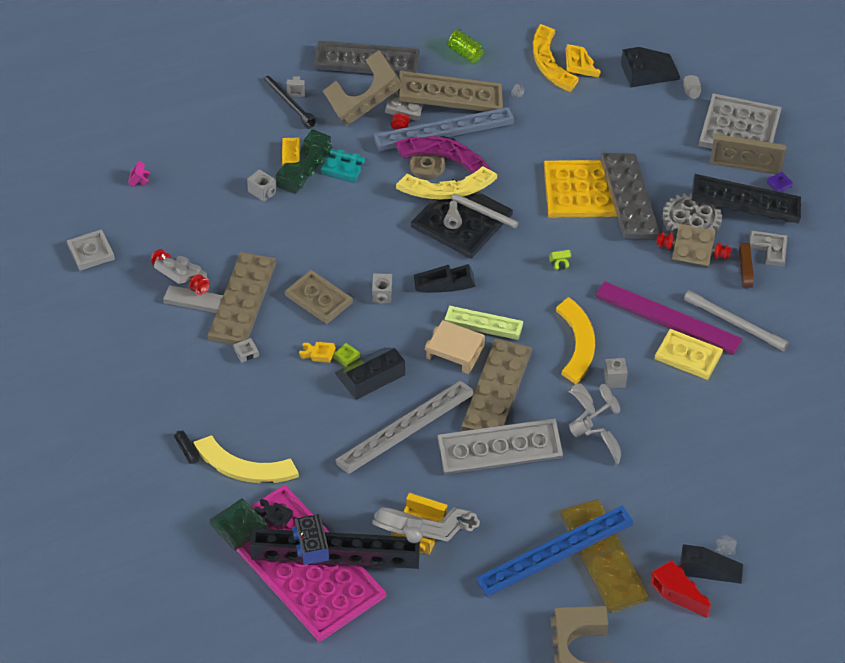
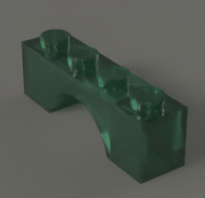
M312 129L303 140L304 153L307 157L296 163H285L276 174L277 187L293 194L302 189L306 180L313 175L317 166L322 164L324 157L330 154L332 149L331 136Z

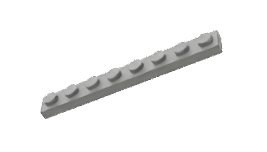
M462 381L457 382L336 459L337 466L350 474L473 396L472 388Z

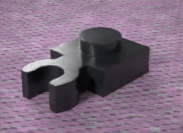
M265 499L260 500V505L264 508H254L257 516H265V522L281 530L284 529L293 517V510L276 502L273 506H270L269 502Z

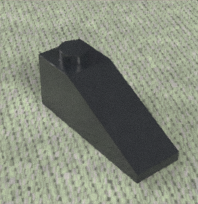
M683 544L680 567L686 576L742 583V563L705 547Z

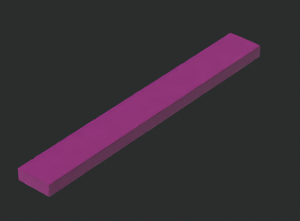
M604 281L596 293V298L677 332L719 347L729 354L734 355L742 343L741 337Z

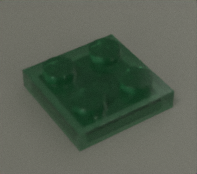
M243 498L209 520L210 525L234 551L251 540L252 528L268 529V524Z

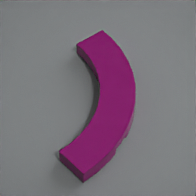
M428 136L420 138L411 137L395 142V146L403 159L416 155H438L459 163L470 174H473L482 166L491 170L478 154L469 150L467 146L451 139Z

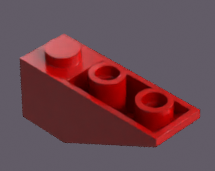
M673 560L652 571L650 583L664 599L703 617H709L711 609L709 599L700 593L696 584L687 578L683 569L677 566Z

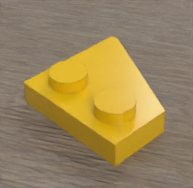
M567 44V72L599 78L600 70L594 68V61L588 56L585 48Z

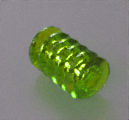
M460 29L454 30L449 37L448 47L466 60H469V62L476 63L483 56L484 48H481V43L471 39L469 35L461 32Z

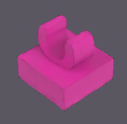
M138 161L133 167L128 181L129 185L135 187L138 182L142 185L147 184L150 172L144 170V163Z

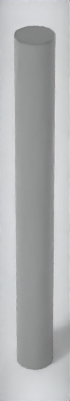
M454 193L451 200L513 228L518 226V221Z

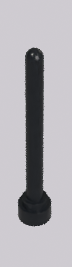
M265 76L264 79L269 86L301 117L302 124L307 129L314 127L317 123V118L312 113H306L270 76Z

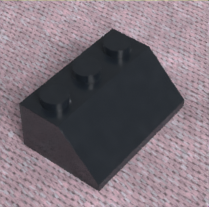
M384 347L336 371L335 374L354 399L357 400L405 376V360L395 348Z

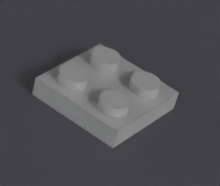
M102 229L67 240V246L79 271L115 260L114 253Z

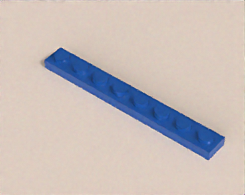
M622 505L476 577L477 582L486 597H489L632 526L633 519Z

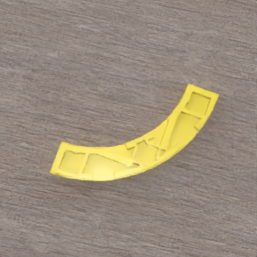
M482 166L479 170L461 181H443L440 184L430 183L427 180L406 174L396 184V189L421 198L451 199L454 193L463 197L487 187L497 179V174Z
M212 435L193 442L196 451L206 463L215 467L218 472L236 480L250 483L271 481L279 483L299 477V473L291 458L273 463L250 462L229 454L219 446Z

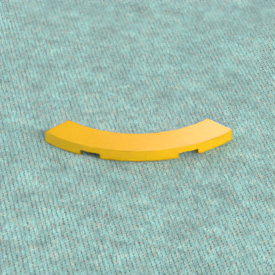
M540 24L533 41L535 62L545 77L560 88L571 92L578 83L579 77L570 74L555 63V59L550 51V43L555 35V29Z
M568 297L556 307V312L573 329L575 351L570 362L562 370L561 375L576 385L586 375L593 360L595 336L591 322L585 312L576 302Z

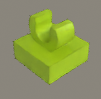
M570 250L551 252L549 260L550 263L555 262L554 269H559L558 264L560 262L564 264L565 269H568V260L571 258Z

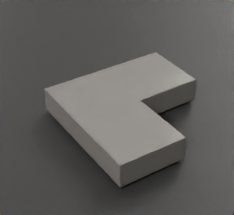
M751 231L749 239L751 249L767 251L766 265L784 267L788 236Z

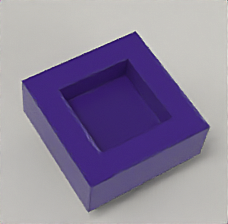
M783 172L767 179V184L774 191L784 192L793 186V182Z

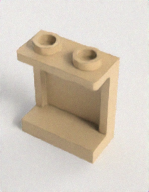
M442 320L439 327H435L432 339L428 340L425 345L427 359L431 360L433 355L461 364L462 372L469 374L484 348L485 335Z

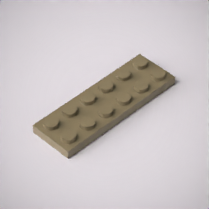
M399 71L398 77L404 85L398 89L399 101L485 112L503 108L502 83Z
M240 252L209 331L208 341L233 345L249 339L277 264L276 258Z
M495 338L464 418L461 431L504 426L506 424L531 356L532 347Z

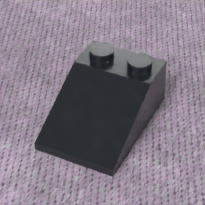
M643 47L622 50L621 66L631 88L680 80V75L670 54Z

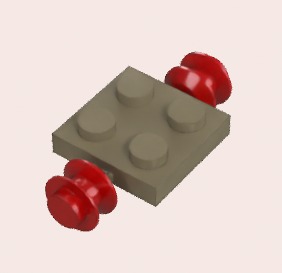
M679 224L676 239L672 233L667 236L662 231V234H658L656 245H660L659 249L662 246H666L667 251L672 248V245L675 246L672 261L708 268L711 253H714L716 260L720 256L725 261L726 258H730L732 247H728L729 243L726 246H722L720 241L716 244V247L713 246L716 230Z

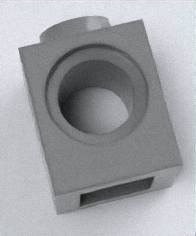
M260 169L247 179L248 192L262 201H266L276 192V180Z
M373 273L372 303H391L392 274Z
M625 358L605 359L604 378L606 386L609 389L626 388L628 372Z

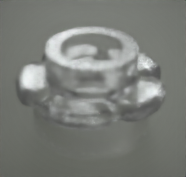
M516 83L510 95L514 99L517 97L521 98L525 92V89H523L524 85Z

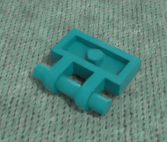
M331 149L330 156L335 158L327 157L321 168V174L355 183L361 172V166L357 165V163L364 165L366 158L356 153H346L342 149Z

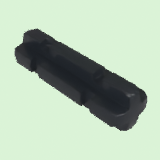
M177 431L174 438L186 456L187 461L190 464L197 463L199 455L185 431Z

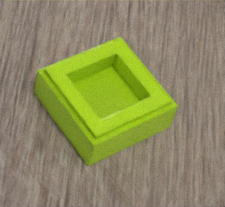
M347 343L333 354V358L345 367L354 363L360 357V352Z

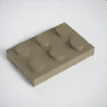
M312 270L285 291L286 297L326 325L353 303L352 297Z

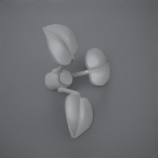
M580 383L574 385L569 390V393L579 400L586 411L569 424L570 431L576 438L584 433L587 436L601 433L615 460V465H617L621 458L619 443L610 431L606 432L604 428L591 430V427H593L591 419L608 407L611 408L614 414H618L620 412L618 400L605 384H601L599 387L600 393L607 403L595 412L594 405L592 404L593 399L586 387Z

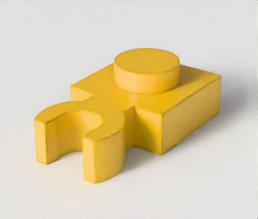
M316 342L315 346H311L310 343H303V349L306 351H299V354L303 359L311 357L312 361L330 363L336 347L334 343Z

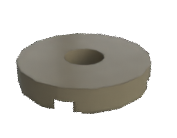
M416 155L410 159V171L421 179L437 178L445 170V159L438 155Z

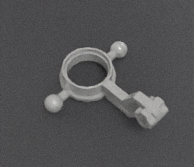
M380 507L374 515L372 524L406 535L407 540L411 543H418L421 541L422 536L448 542L459 529L473 531L474 528L479 527L480 520L477 519V514L453 507L440 522ZM460 516L464 519H468V521H462L460 519H457V517Z

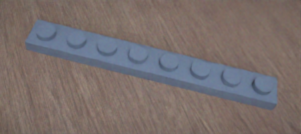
M509 107L374 134V141L379 152L396 148L395 142L406 138L428 136L452 137L514 124V118Z

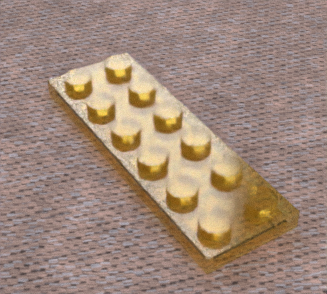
M599 499L563 509L560 513L568 531L606 514ZM617 534L579 551L609 614L648 601L649 596Z

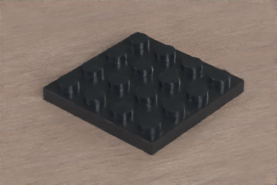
M478 191L463 196L509 218L513 215V209ZM433 199L411 221L412 228L470 259L477 254L504 224L457 203L462 224L456 229L447 228L444 225V218L450 209V202L453 201L451 199Z

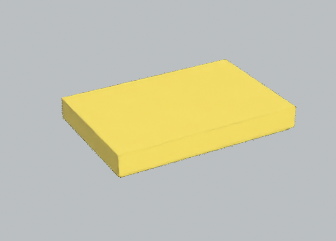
M669 329L654 359L708 380L723 353V349Z

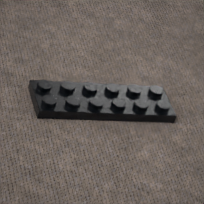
M694 174L692 201L729 208L734 211H743L752 215L766 216L771 219H780L789 223L799 224L801 196Z

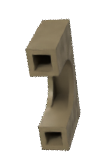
M380 50L365 60L374 75L373 83L365 93L354 97L348 96L338 81H335L323 90L338 117L346 126L353 123L404 86Z
M606 606L555 608V614L551 616V629H555V634L552 635L553 648L557 647V653H554V663H587L576 659L569 652L568 645L579 637L607 636L608 617ZM595 662V663H612V662Z

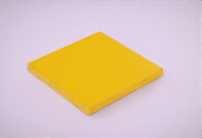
M601 160L544 161L548 218L617 217Z

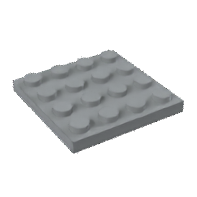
M713 93L699 140V146L712 149L715 134L773 143L782 107Z

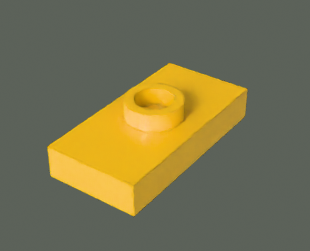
M282 138V168H300V138Z

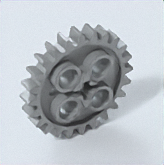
M683 193V197L676 195V200L670 198V203L666 202L662 215L663 225L666 226L667 231L671 230L673 235L677 234L679 224L716 230L718 233L722 222L721 209H717L718 207L692 201V193H690V196Z

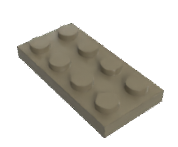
M715 134L710 164L778 174L782 172L787 145Z

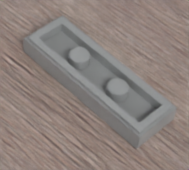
M169 285L163 300L164 304L217 313L223 295L208 292L203 295H197L195 291L193 292L190 289Z

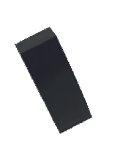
M469 264L453 269L449 265H445L414 275L415 289L419 292H452L476 287L474 273Z

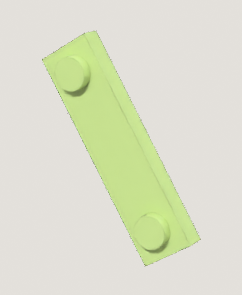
M449 306L445 321L472 331L519 340L523 328V321L454 306Z

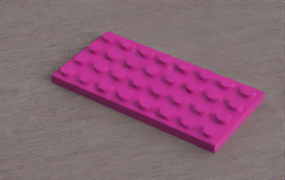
M286 485L263 498L269 502L270 506H273L276 502L293 510V517L283 530H292V527H296L295 518L313 515ZM260 501L219 526V532L319 643L386 598V591L362 566L320 563L304 565L301 562L251 560L250 542L252 528L281 530L265 522V516L260 517L255 514V507L264 508L260 505ZM323 525L324 532H329Z

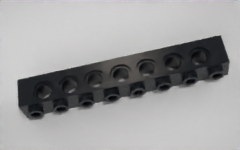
M252 528L250 542L251 560L303 563L302 557L297 555L296 545L299 542L298 539L294 540L292 530ZM325 532L329 560L317 562L320 564L419 569L420 541L418 543H411L404 536Z

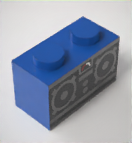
M320 514L295 518L296 527H292L294 540L298 539L299 544L296 545L298 557H302L303 564L328 561V545Z

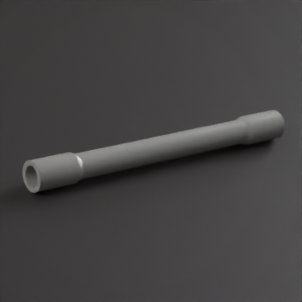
M690 290L685 294V301L745 330L783 352L786 350L789 341L759 328Z

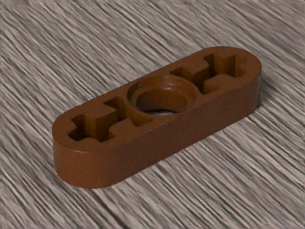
M740 243L739 261L742 287L753 288L754 274L750 243Z

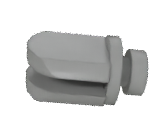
M694 75L686 76L683 81L684 91L687 96L696 99L701 93L700 80Z

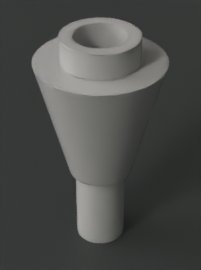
M451 201L450 209L444 218V225L447 228L456 229L461 226L462 219L457 209V202Z

